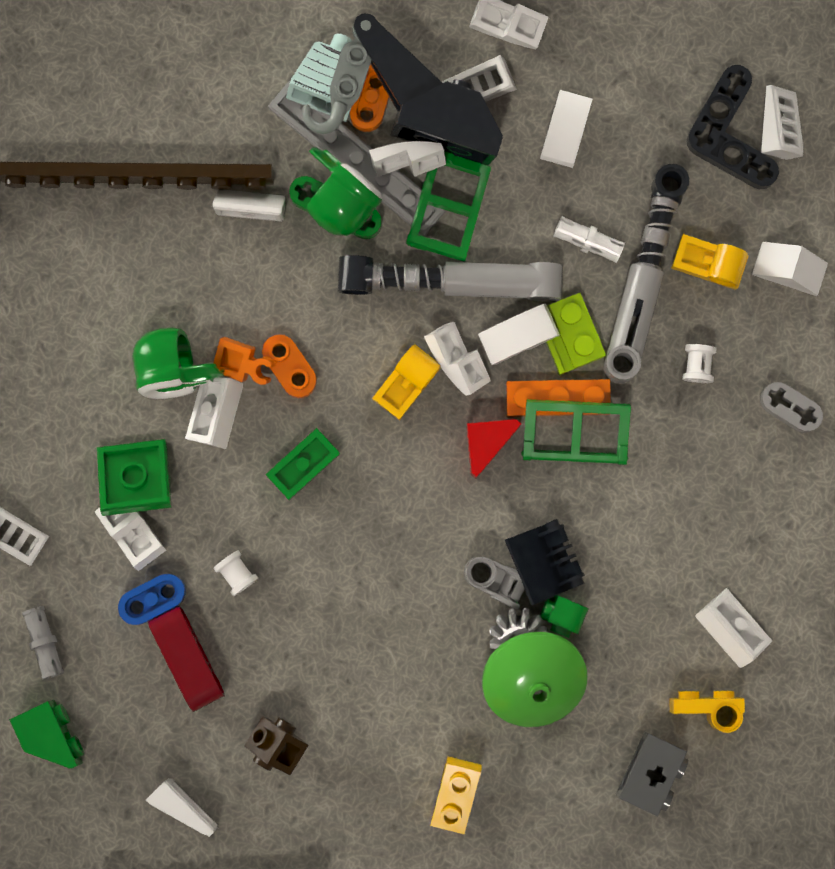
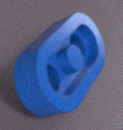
M159 575L125 593L118 604L119 615L128 624H144L179 606L186 595L185 584L176 575ZM166 585L174 587L175 593L171 598H166L162 593ZM135 601H140L143 604V611L140 614H135L132 611L131 607Z

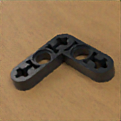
M732 65L723 72L686 139L687 146L694 155L753 188L759 190L767 189L778 178L779 167L777 163L769 156L725 132L752 84V75L746 67ZM736 74L742 77L740 83L744 87L738 85L730 98L728 95H725L731 84V80L727 77L734 78ZM715 102L725 104L728 108V116L724 119L714 118L710 113V106ZM707 124L714 126L707 139L711 145L705 143L703 147H699L697 145L698 139L694 134L700 136ZM728 148H736L742 155L741 162L737 165L728 164L723 158L724 151ZM750 156L754 158L750 165L757 169H760L763 165L767 166V174L771 178L765 177L761 181L756 178L758 175L756 170L749 167L746 173H744L741 169L745 166Z

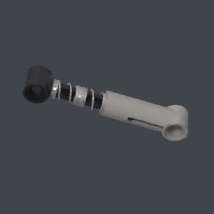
M678 164L664 165L658 170L652 182L651 207L653 210L648 212L651 217L650 222L643 231L644 234L641 241L643 246L642 252L637 255L639 262L630 266L607 356L604 361L603 369L605 375L615 383L629 382L641 368V359L664 272L661 271L659 264L661 257L665 256V254H662L663 249L667 248L671 234L668 231L669 227H673L670 225L672 216L677 213L678 205H681L683 195L689 186L690 178L688 172ZM666 177L675 179L678 183V190H666L662 185V179ZM632 316H636L637 319L630 346H625ZM618 356L627 358L631 364L630 371L627 373L618 372L613 365L614 358Z
M346 255L339 257L338 292L348 295L372 294V290H380L381 287L384 290L388 287H398L400 291L403 287L405 291H419L420 288H428L430 292L433 288L441 289L442 292L444 291V296L527 298L537 302H556L562 298V265L551 262H536L528 265L446 262L443 268L440 265L437 268H427L425 264L422 267L419 264H404V267H396L395 263L392 266L373 263V258L367 256Z

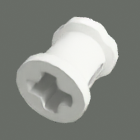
M702 344L685 345V351L688 352L687 371L683 374L682 380L696 383H713L714 377L711 375L712 355L716 354L717 348Z
M239 550L227 556L213 568L216 573L220 572L232 588L231 594L233 596L241 593L259 579L256 574H251L240 559L242 554Z

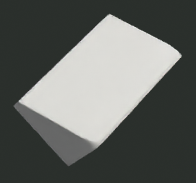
M219 190L213 201V209L220 216L282 222L284 220L286 198L283 195Z
M220 376L215 378L212 383L200 385L185 439L226 449L242 393L243 383L232 378Z
M727 588L695 616L739 668L754 661L772 642V639Z

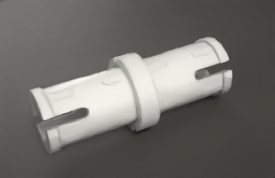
M561 216L553 237L580 247V251L584 253L590 251L617 263L625 245L623 241L613 239L598 232V228L592 225L589 228L573 222L564 216Z

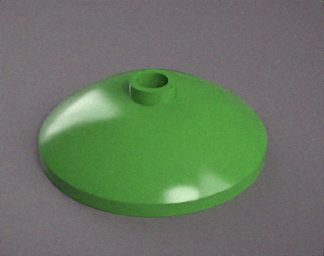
M548 632L524 633L507 640L491 654L482 675L483 693L491 710L504 721L522 727L545 726L564 718L579 704L587 686V668L579 650L567 639ZM538 690L544 691L540 694H534Z

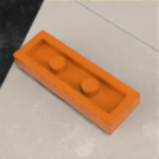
M610 379L507 381V417H525L526 399L611 403ZM536 411V416H573V412ZM583 413L582 415H610V414Z

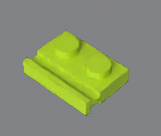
M581 293L547 306L560 334L546 342L559 376L607 356Z

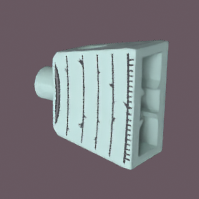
M335 34L330 45L320 41L315 42L291 78L286 98L302 105L308 104L310 108L330 115L332 111L330 85L341 50L345 44L352 40L346 35ZM350 110L345 114L343 121H347Z

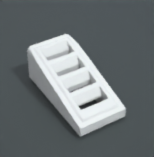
M501 55L442 81V83L446 81L453 83L455 79L462 81L471 79L475 91L482 94L485 102L517 90L506 61ZM495 69H497L502 84L497 86L491 73ZM484 74L489 86L488 90L483 91L478 78L479 75Z
M773 85L766 86L761 153L785 160L803 156V140L796 92ZM779 98L785 99L784 105L779 104Z
M0 507V528L6 519L12 522L0 540V548L31 566L49 536ZM19 526L24 530L12 547L7 543ZM29 534H32L36 538L26 554L20 552L19 550Z
M168 778L145 800L155 808L208 837L218 828V825L172 779Z

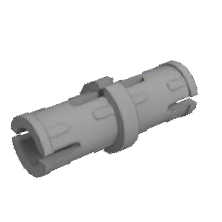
M39 606L37 609L32 608L22 612L32 641L29 643L30 650L35 651L42 680H45L50 676L51 678L65 672L62 669L55 643L58 642L56 635L51 634L44 606Z

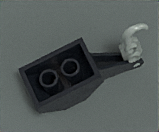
M363 13L356 17L352 27L355 39L345 44L341 50L330 85L332 111L329 119L326 122L318 123L310 115V106L306 104L303 107V120L309 129L320 134L333 132L339 128L345 114L359 99L371 64L398 112L391 130V136L409 142L441 143L445 152L487 166L497 157L503 135L482 94L472 90V84L456 79L453 80V83L448 81L442 83L388 32L373 15Z

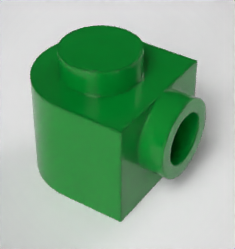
M556 595L553 600H546L540 616L543 620L552 623L551 631L570 638L572 632L579 634L589 608Z

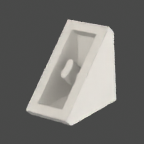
M762 242L752 275L818 296L828 263L803 246Z

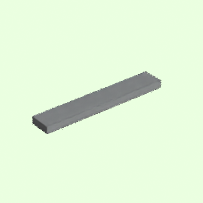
M289 81L268 105V109L314 147L330 151L343 164H347L361 173L382 193V203L411 226L422 189L399 170L377 177L369 152L372 148L342 123L339 128L326 134L315 133L309 129L303 120L304 105L286 98ZM310 108V115L314 121L323 123L329 119L330 115ZM427 205L419 233L425 237L446 210Z

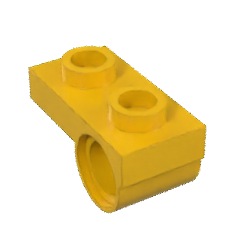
M683 234L671 269L737 290L749 255L743 249L732 245H715Z
M414 344L404 354L396 365L395 370L373 396L372 400L400 421L441 369V366L435 359Z
M678 691V698H669L670 712L673 714L706 713L707 721L711 727L724 733H731L736 731L742 724L743 713H745L744 698L735 697L734 691H713V697L700 698L699 691ZM728 706L733 713L732 720L729 724L721 726L717 722L716 713L721 707Z
M447 756L430 826L465 834L481 775V764Z

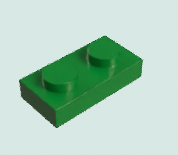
M316 428L265 475L290 501L333 462L340 453Z

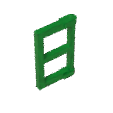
M444 151L446 165L444 166L479 176L472 205L469 206L430 194L438 168L428 171L406 244L410 247L424 251L427 250L465 262L491 167L454 156V154ZM427 205L468 217L460 247L418 235Z
M526 399L523 451L521 452L523 460L627 465L631 405ZM536 411L573 412L570 451L534 450ZM583 413L619 414L616 453L580 452Z

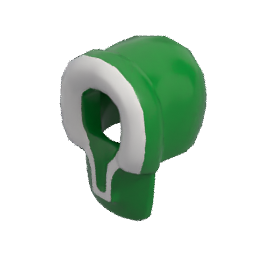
M317 147L311 148L309 152L329 169L332 174L309 201L306 207L308 213L320 227L330 234L347 236L355 233L364 225L374 209L381 204L383 200L382 193L353 167L343 164L330 151L321 150Z
M160 328L147 332L141 336L133 348L132 359L136 376L135 386L137 391L147 398L168 399L186 396L193 393L197 386L212 383L215 378L224 375L225 370L220 371L216 364L208 363L193 366V356L188 337L179 328Z

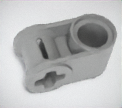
M475 557L467 562L463 572L468 584L489 594L491 598L519 610L520 604L518 602L525 588L517 570L506 565L503 566L486 557ZM478 562L486 564L489 568V577L481 583L476 582L471 576V569ZM514 580H515V583H514V585H513V587H512V590H511L510 594L508 595L509 590H510V588H511V586H512V584H513V582H514Z

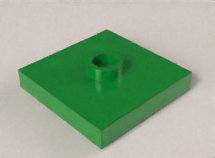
M165 439L97 447L100 512L102 516L172 508L168 448Z

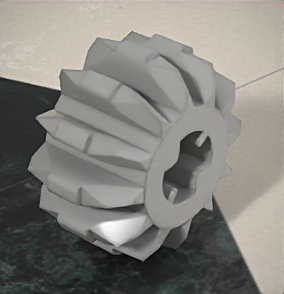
M511 608L508 613L509 619L499 614L496 618L498 625L491 626L490 635L494 638L490 640V648L496 650L501 644L513 638V634L518 636L529 632H548V628L546 626H539L542 619L539 615L529 619V609L524 608L522 616H517L516 610Z

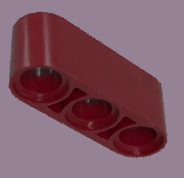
M180 605L148 621L149 628L192 712L225 696L224 690Z

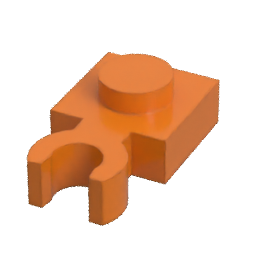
M222 337L219 340L213 364H216L220 371L225 370L224 376L244 382L248 379V375H250L254 382L265 385L270 383L272 378L261 373V366L273 367L276 361L271 357L254 358L255 347L228 337Z

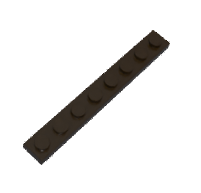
M0 162V181L5 182V186L11 188H24L26 183H40L39 186L43 188H59L60 183H74L76 188L90 189L95 187V183H108V187L113 189H127L129 184H142V187L146 189H162L163 184H177L179 189L193 190L197 189V184H211V188L216 190H229L232 188V185H245V188L248 190H264L266 185H274V170L272 164Z

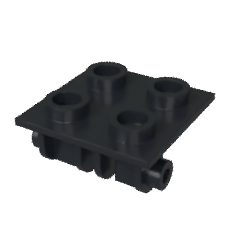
M558 519L505 539L531 605L585 584L582 578L585 574L582 572L578 560L570 561V559L577 556L576 553L568 556L566 549L573 547L572 543L566 546L563 545L569 539L564 530V524L560 525Z

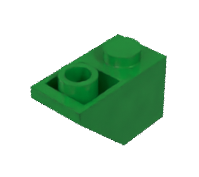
M55 700L47 701L9 719L25 753L70 769L83 763L81 756L84 755L83 747L76 736L71 737L66 724L70 723L62 704L57 705Z

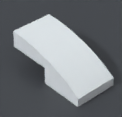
M479 0L469 27L507 42L536 50L549 17L520 4L512 6L501 0Z
M563 90L559 91L540 159L573 168L592 98Z
M425 141L401 142L369 150L377 177L406 166H410L415 177L446 165L444 149L441 143Z
M542 304L503 321L478 335L491 365H496L525 350L533 349L560 334L547 305Z
M455 322L444 324L424 336L442 370L466 396L471 395L491 381L478 350L467 352Z
M100 508L94 511L136 570H141L166 551L139 512L102 516Z

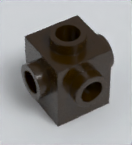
M262 716L244 747L255 754L253 761L264 769L271 771L274 767L291 775L309 745L294 734L296 727L280 717L274 722Z

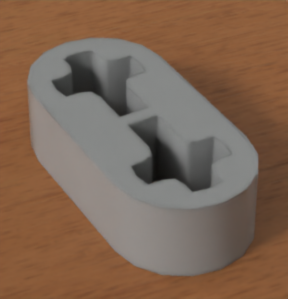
M774 382L766 386L761 392L760 404L762 408L793 429L806 433L817 429L821 425L823 412L820 406L790 386L781 382ZM778 390L783 392L781 399L790 404L789 407L780 403L775 407L770 404L772 398L768 396L769 392L775 393ZM794 407L800 411H805L808 408L811 409L810 416L814 419V422L802 425L800 423L802 417L793 411Z

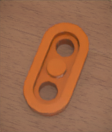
M371 64L361 95L350 110V120L353 126L363 132L374 131L382 124L389 102V96L383 85L379 88H373L370 85L372 79L378 78ZM369 110L373 113V117L370 120H363L360 116L361 113Z
M274 335L267 339L263 345L262 354L263 357H271L276 361L275 366L269 368L284 390L294 398L309 396L316 388L317 378L296 344L285 335ZM275 347H285V355L280 358L273 355ZM296 374L305 376L303 385L296 386L293 384L292 380Z

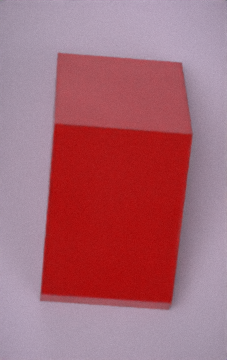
M517 419L467 423L470 474L472 477L477 479L519 429L521 423Z

